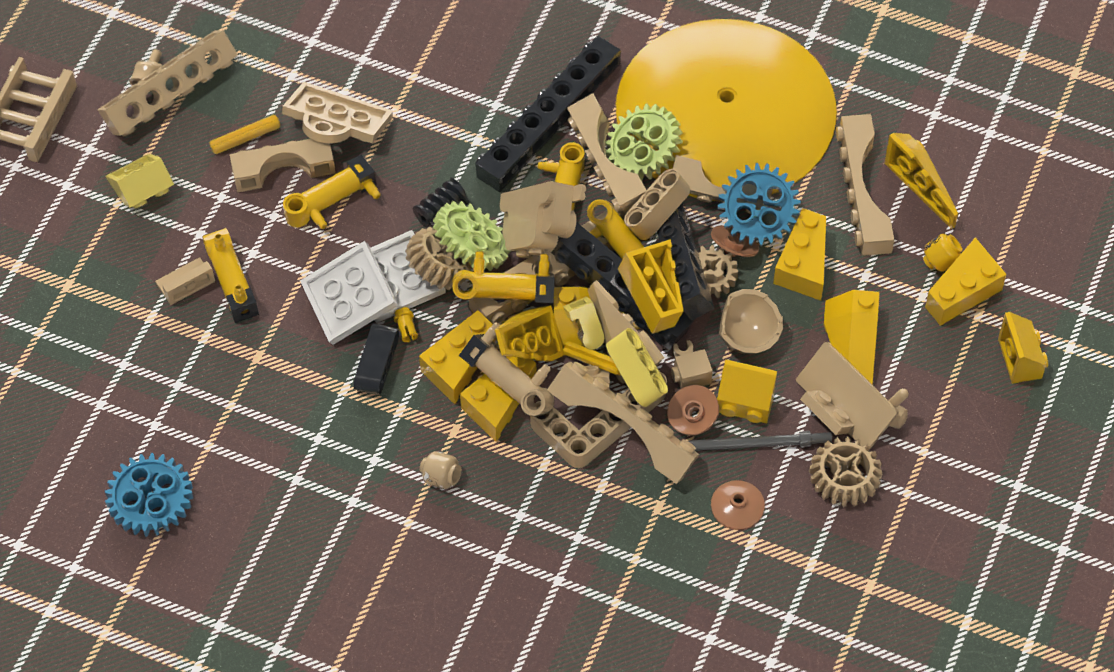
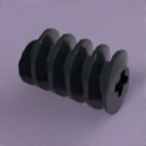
M450 177V181H445L442 187L435 189V193H430L427 199L420 201V205H415L413 212L417 220L424 227L428 228L430 225L433 227L435 215L446 203L451 204L454 201L458 205L462 201L467 205L469 200L461 184L456 179Z

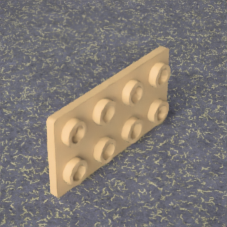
M829 342L823 343L796 378V382L806 391L800 400L835 435L848 433L855 441L860 440L861 447L868 444L871 449L899 414V411Z

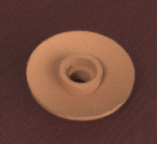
M719 225L712 229V239L718 246L724 249L725 254L731 253L732 257H752L759 251V245L755 240L751 246L749 245V238L746 237L742 242H739V233L731 236L733 227L725 229L724 225Z
M691 385L680 389L673 395L667 408L668 420L672 427L679 433L689 436L699 435L709 430L719 415V403L716 396L708 388L699 385ZM694 411H700L697 416H691Z
M739 480L722 484L714 492L711 500V510L715 519L721 525L733 530H744L757 524L762 518L765 508L761 492L754 485ZM734 499H741L743 502L738 504L734 502Z

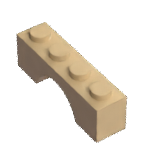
M311 138L230 154L237 193L262 188L268 174L280 167L293 166L300 168L311 178L335 173L330 143L318 142Z
M676 155L673 169L677 170L690 186V194L698 195L697 199L711 203L713 199L725 203L718 196L727 192L722 187H718L708 181L702 171L701 161ZM747 184L742 188L743 193L748 196L755 194L757 190L752 184ZM773 189L767 193L769 199L771 198ZM740 198L737 199L738 203L754 204L756 210H760L762 206L768 207L763 205V200L758 199L757 203Z

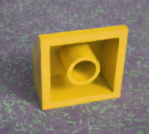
M1011 312L1005 313L998 341L1011 383L1042 379L1045 368L1048 367V359L1046 353H1042L1040 348L1041 337L1039 331L1034 329L1031 320Z
M725 359L717 396L719 413L727 417L737 416L745 418L753 423H767L774 399L777 371Z

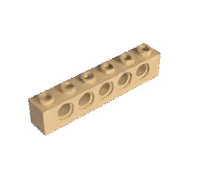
M215 30L99 108L98 112L113 135L127 136L136 129L135 125L141 121L145 123L154 118V112L160 108L164 110L175 103L174 99L176 97L191 93L195 89L193 87L200 81L204 83L214 76L213 72L217 69L223 70L233 64L232 59L237 57L238 54L223 30ZM207 52H210L212 55L210 64H207L205 61ZM188 65L193 69L191 77H187L185 73ZM169 78L173 81V88L170 91L166 88V81ZM151 91L154 95V100L151 104H148L146 95ZM129 105H132L134 114L129 118L126 114V109Z

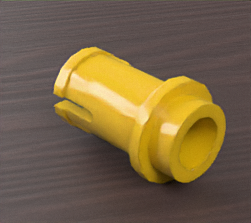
M407 307L396 310L393 317L394 322L398 323L403 342H411L409 335L412 336L413 341L418 338L413 323L414 314Z

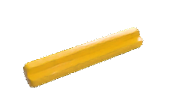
M276 115L264 118L211 140V150L214 154L226 151L280 128V122Z
M568 341L564 344V355L592 366H597L610 373L621 375L610 356Z

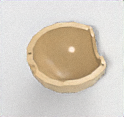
M742 289L731 293L726 300L719 330L721 339L730 349L741 354H757L771 348L778 341L783 330V316L781 317L777 305L767 294L758 290Z

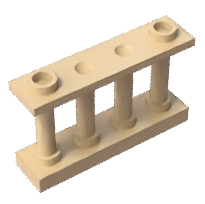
M19 57L16 64L10 68L9 77L0 92V125L3 119L34 128L31 134L26 137L0 130V140L24 146L28 160L38 163L77 87L73 71L64 69L61 76L56 79L28 72L24 58ZM23 81H28L53 88L50 97L44 98L19 91ZM13 100L43 107L40 116L33 117L11 111L9 108Z

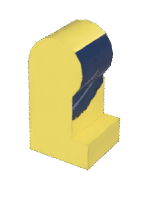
M584 297L563 306L566 316L571 321L576 320L579 328L577 334L580 342L592 350L601 347L605 337L593 302L588 297Z

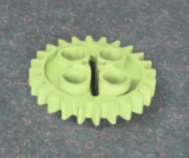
M645 104L643 110L636 106L635 113L627 110L626 118L619 116L621 122L619 125L612 124L615 131L607 133L611 140L605 143L609 148L606 150V155L609 157L608 160L625 171L638 174L641 181L644 175L651 179L652 172L654 171L660 175V168L662 166L668 169L667 161H675L672 154L680 152L676 145L683 143V140L679 137L683 134V131L679 128L681 124L671 111H668L664 106L660 109L657 104H654L652 108ZM629 134L637 136V138H639L641 141H637L633 136H630ZM650 143L655 149L659 150L655 151L651 149L647 144Z
M453 201L451 204L446 203L435 215L436 217L433 220L435 223L433 229L437 230L435 236L442 238L439 243L448 247L446 252L454 253V259L460 257L464 265L469 262L474 269L475 253L482 251L484 253V269L487 268L489 271L493 268L498 269L507 259L510 250L506 249L505 240L501 233L503 227H497V220H490V214H482L481 208L474 210L472 204L466 207L462 201L458 205Z

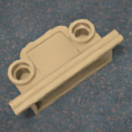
M550 181L502 193L500 210L504 212L503 238L506 249L515 251L517 257L531 258V255L540 256L544 252L554 250L558 242V236L562 238L571 237L576 227V214L571 210L572 203L585 199L584 192L586 191V186L583 184L571 186Z

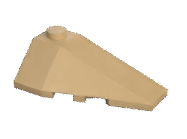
M597 280L593 282L588 289V293L600 321L605 344L625 329L631 328L638 334L657 367L665 357L644 330L639 333L632 324L633 319L628 313L626 315L624 313L621 314L618 311L619 307L616 300ZM615 374L621 383L626 384L622 375Z

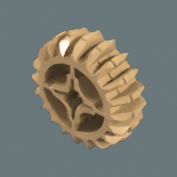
M431 227L427 229L422 228L409 240L405 250L407 254L405 259L410 262L409 267L415 269V275L422 277V281L426 280L430 283V286L436 285L439 289L444 287L450 290L453 288L452 280L454 275L461 270L471 271L472 267L469 262L464 265L460 257L454 259L453 252H446L448 247L439 243L442 238L435 236L437 230ZM467 279L460 280L458 286H460Z
M837 437L834 440V445L827 441L824 448L819 447L817 449L816 455L812 457V465H810L809 469L811 474L810 481L811 484H815L816 493L822 492L823 500L831 497L832 505L837 501H842L843 508L847 505V502H851L854 507L857 505L858 500L865 503L868 496H874L875 489L879 488L880 478H882L881 462L876 460V451L869 452L870 447L868 444L861 447L859 439L855 443H851L849 437L845 439V442H841ZM859 464L865 469L866 478L861 475L862 472L858 469ZM825 466L829 467L830 472L834 475L832 480L827 476L824 469Z

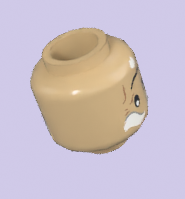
M435 451L429 454L427 458L425 457L420 464L423 481L428 485L440 489H449L452 485H456L460 479L462 469L454 456Z

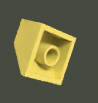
M150 153L106 176L123 204L134 209L147 203L146 199L154 195L159 197L169 192L168 188L174 185L162 159Z

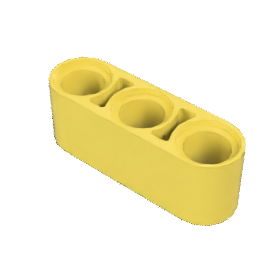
M627 328L606 344L608 353L634 398L641 406H649L668 392L665 380L634 330Z

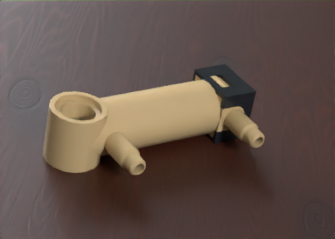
M494 323L485 335H473L459 354L471 367L479 368L514 398L526 414L536 416L552 410L555 400L554 396L546 388L540 387L550 371L548 365H543L531 379L509 359L501 355L495 348L497 345L493 342L496 337L495 329L500 326L499 323ZM536 395L541 399L540 408H537L534 404Z

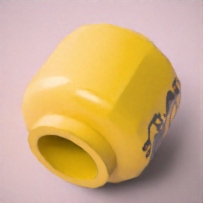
M940 234L924 246L925 256L923 260L930 269L935 268L938 271L944 272L960 256L962 246L953 235Z

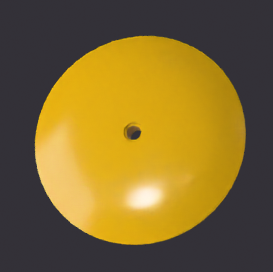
M714 19L699 21L677 27L651 41L633 58L620 81L616 98V119L618 125L621 123L619 116L626 118L627 110L635 113L636 106L643 110L645 104H648L651 108L654 104H657L660 109L664 106L668 111H671L681 124L679 128L683 131V134L679 136L683 143L676 145L680 152L673 153V157L676 159V155L701 161L705 177L718 187H722L723 184L730 186L728 176L736 179L737 169L742 173H746L745 165H748L752 171L755 170L756 163L759 164L760 170H764L766 164H769V171L771 172L776 167H779L778 175L781 176L787 173L786 183L794 181L795 184L806 176L822 159L832 140L836 125L837 111L834 91L827 74L816 58L806 48L784 33L758 23L742 20ZM629 134L630 136H633L637 141H641L639 138H637V136ZM650 143L647 144L651 149L655 151L659 150L655 149ZM667 161L668 169H673L675 161ZM662 166L660 168L661 174L668 169ZM654 171L652 172V177L657 180L660 175ZM773 189L772 194H775L780 191L777 189ZM689 193L688 196L697 198L698 195Z

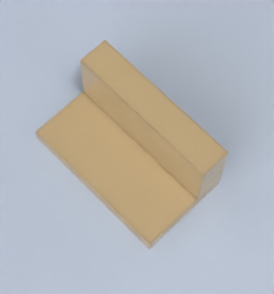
M199 257L155 282L169 304L173 305L214 283L215 278L210 264L207 261L203 262Z

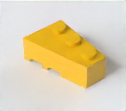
M802 208L775 267L773 284L821 301L824 285L826 216Z
M975 237L928 291L925 308L941 326L1002 291L1006 273Z
M671 239L626 253L618 267L619 273L652 334L675 327L683 313L679 283L676 282L674 272L676 268L675 261H672L670 250L672 247Z
M479 310L419 355L421 372L453 404H456L460 393L466 385L468 386L472 380V375L477 367H471L459 354L473 335H485L488 329L493 326Z
M506 356L507 359L531 379L537 373L534 360ZM486 374L482 375L460 393L461 409L497 443L502 430L512 419L519 403Z

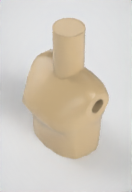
M154 49L148 61L136 63L134 73L130 79L131 86L162 66V64L158 63L162 55L159 50Z

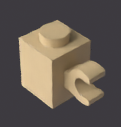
M690 340L687 341L686 351L679 350L677 343L674 344L673 354L675 361L674 367L671 368L674 383L678 382L681 389L691 385L705 386L712 384L713 371L705 349L693 352V344Z

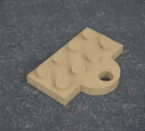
M306 82L299 86L283 105L282 114L296 120H302L304 133L309 138L322 143H338L350 136L364 142L374 143L393 118V110Z

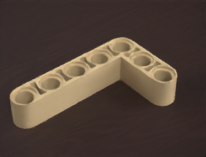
M660 372V374L662 375L663 379L667 384L666 376L662 372ZM630 389L623 393L631 402L636 401ZM666 394L647 407H643L640 404L634 405L631 402L630 405L637 410L641 408L649 413L664 400ZM541 401L534 403L537 408H540ZM554 407L548 413L536 416L530 415L533 431L574 468L587 466L631 428L624 420H612V418L617 416L605 410H602L580 430ZM539 416H546V417H548V418L541 420V419H538L537 417H539ZM561 432V433H564V434H566V435L559 437V436H556L555 434ZM600 433L603 436L594 437L593 434ZM580 449V450H583L584 452H583V453H580V454H577V453H574L573 451Z

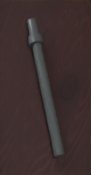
M800 431L799 434L691 440L688 442L695 446V451L787 445L811 447V444H822L827 441L832 443L831 432L810 434V431Z

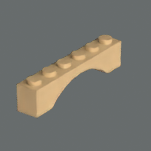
M591 94L567 108L572 116L568 121L575 132L580 131L576 136L583 148L588 146L589 149L585 152L591 163L597 162L598 165L594 169L600 180L606 179L603 186L609 197L615 196V199L611 201L618 214L624 212L626 215L647 190L638 174L625 171L607 159L605 143L610 123L594 94Z
M871 114L841 116L840 126L836 127L837 141L842 143V147H840V160L845 162L846 168L843 169L844 182L849 183L850 188L847 189V200L849 204L853 205L851 222L852 225L857 227V231H855V244L860 246L862 256L892 253L894 244L891 219L872 201L862 178V166L873 148L875 136Z
M570 361L564 364L547 391L568 406L583 405L596 407L624 420L644 441L655 469L674 483H679L699 456V453L695 451V446L687 440L683 439L680 441L673 436L674 432L668 426L655 423L651 420V414L644 409L639 408L637 410L630 405L631 401L625 395L612 392L608 389L609 385L604 380L598 377L595 379L587 374L588 370L580 363H572Z

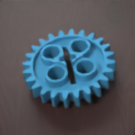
M756 163L755 170L752 171L748 165H745L746 173H742L737 169L736 179L728 176V181L731 185H722V189L727 193L719 194L718 196L719 199L725 201V203L718 205V209L725 210L724 213L719 215L720 219H728L724 224V228L733 227L731 236L739 233V242H742L747 237L751 246L755 239L758 240L760 246H763L764 239L773 244V236L782 240L781 231L790 233L791 230L788 223L795 225L797 222L792 215L800 214V211L794 208V206L801 204V200L793 199V197L799 194V190H791L794 181L786 183L785 180L788 174L784 173L779 176V167H776L773 172L769 171V164H766L764 170H760L759 164ZM747 184H752L757 190L755 194L748 196L743 193L742 188ZM772 189H777L781 192L782 196L779 200L772 201L768 198L767 193ZM740 198L752 203H757L758 199L763 200V205L779 206L782 209L777 211L762 206L760 210H756L754 204L738 203L737 199ZM740 209H748L751 212V217L747 220H741L737 217V212ZM765 214H772L776 217V222L773 225H765L762 222V217Z
M151 453L149 459L145 460L144 456L140 454L138 462L129 458L130 466L128 467L121 463V473L112 472L115 480L107 481L110 489L105 490L106 497L108 498L105 502L107 508H110L108 510L110 516L115 517L116 525L122 524L124 531L132 527L134 535H137L140 529L143 530L145 536H148L150 530H154L155 534L159 535V528L163 527L167 532L170 531L168 524L173 523L178 526L177 517L185 518L186 513L184 509H191L189 500L194 497L191 491L193 486L191 481H188L190 479L188 472H184L182 464L176 466L174 458L166 462L165 455L162 454L158 460H155L154 453ZM139 478H146V480L142 482H136ZM165 484H172L169 488H161ZM130 501H137L134 505H127ZM156 507H163L160 511H152Z

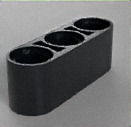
M372 324L355 374L354 390L381 395L398 344L399 328Z

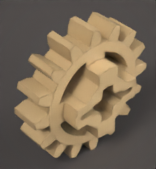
M711 245L710 250H706L704 246H701L698 256L710 295L715 294L717 298H720L721 291L728 294L729 288L735 287L736 279L738 278L737 261H732L731 253L724 255V249L722 248L719 251H715L714 245ZM725 269L727 271L726 277L723 276Z

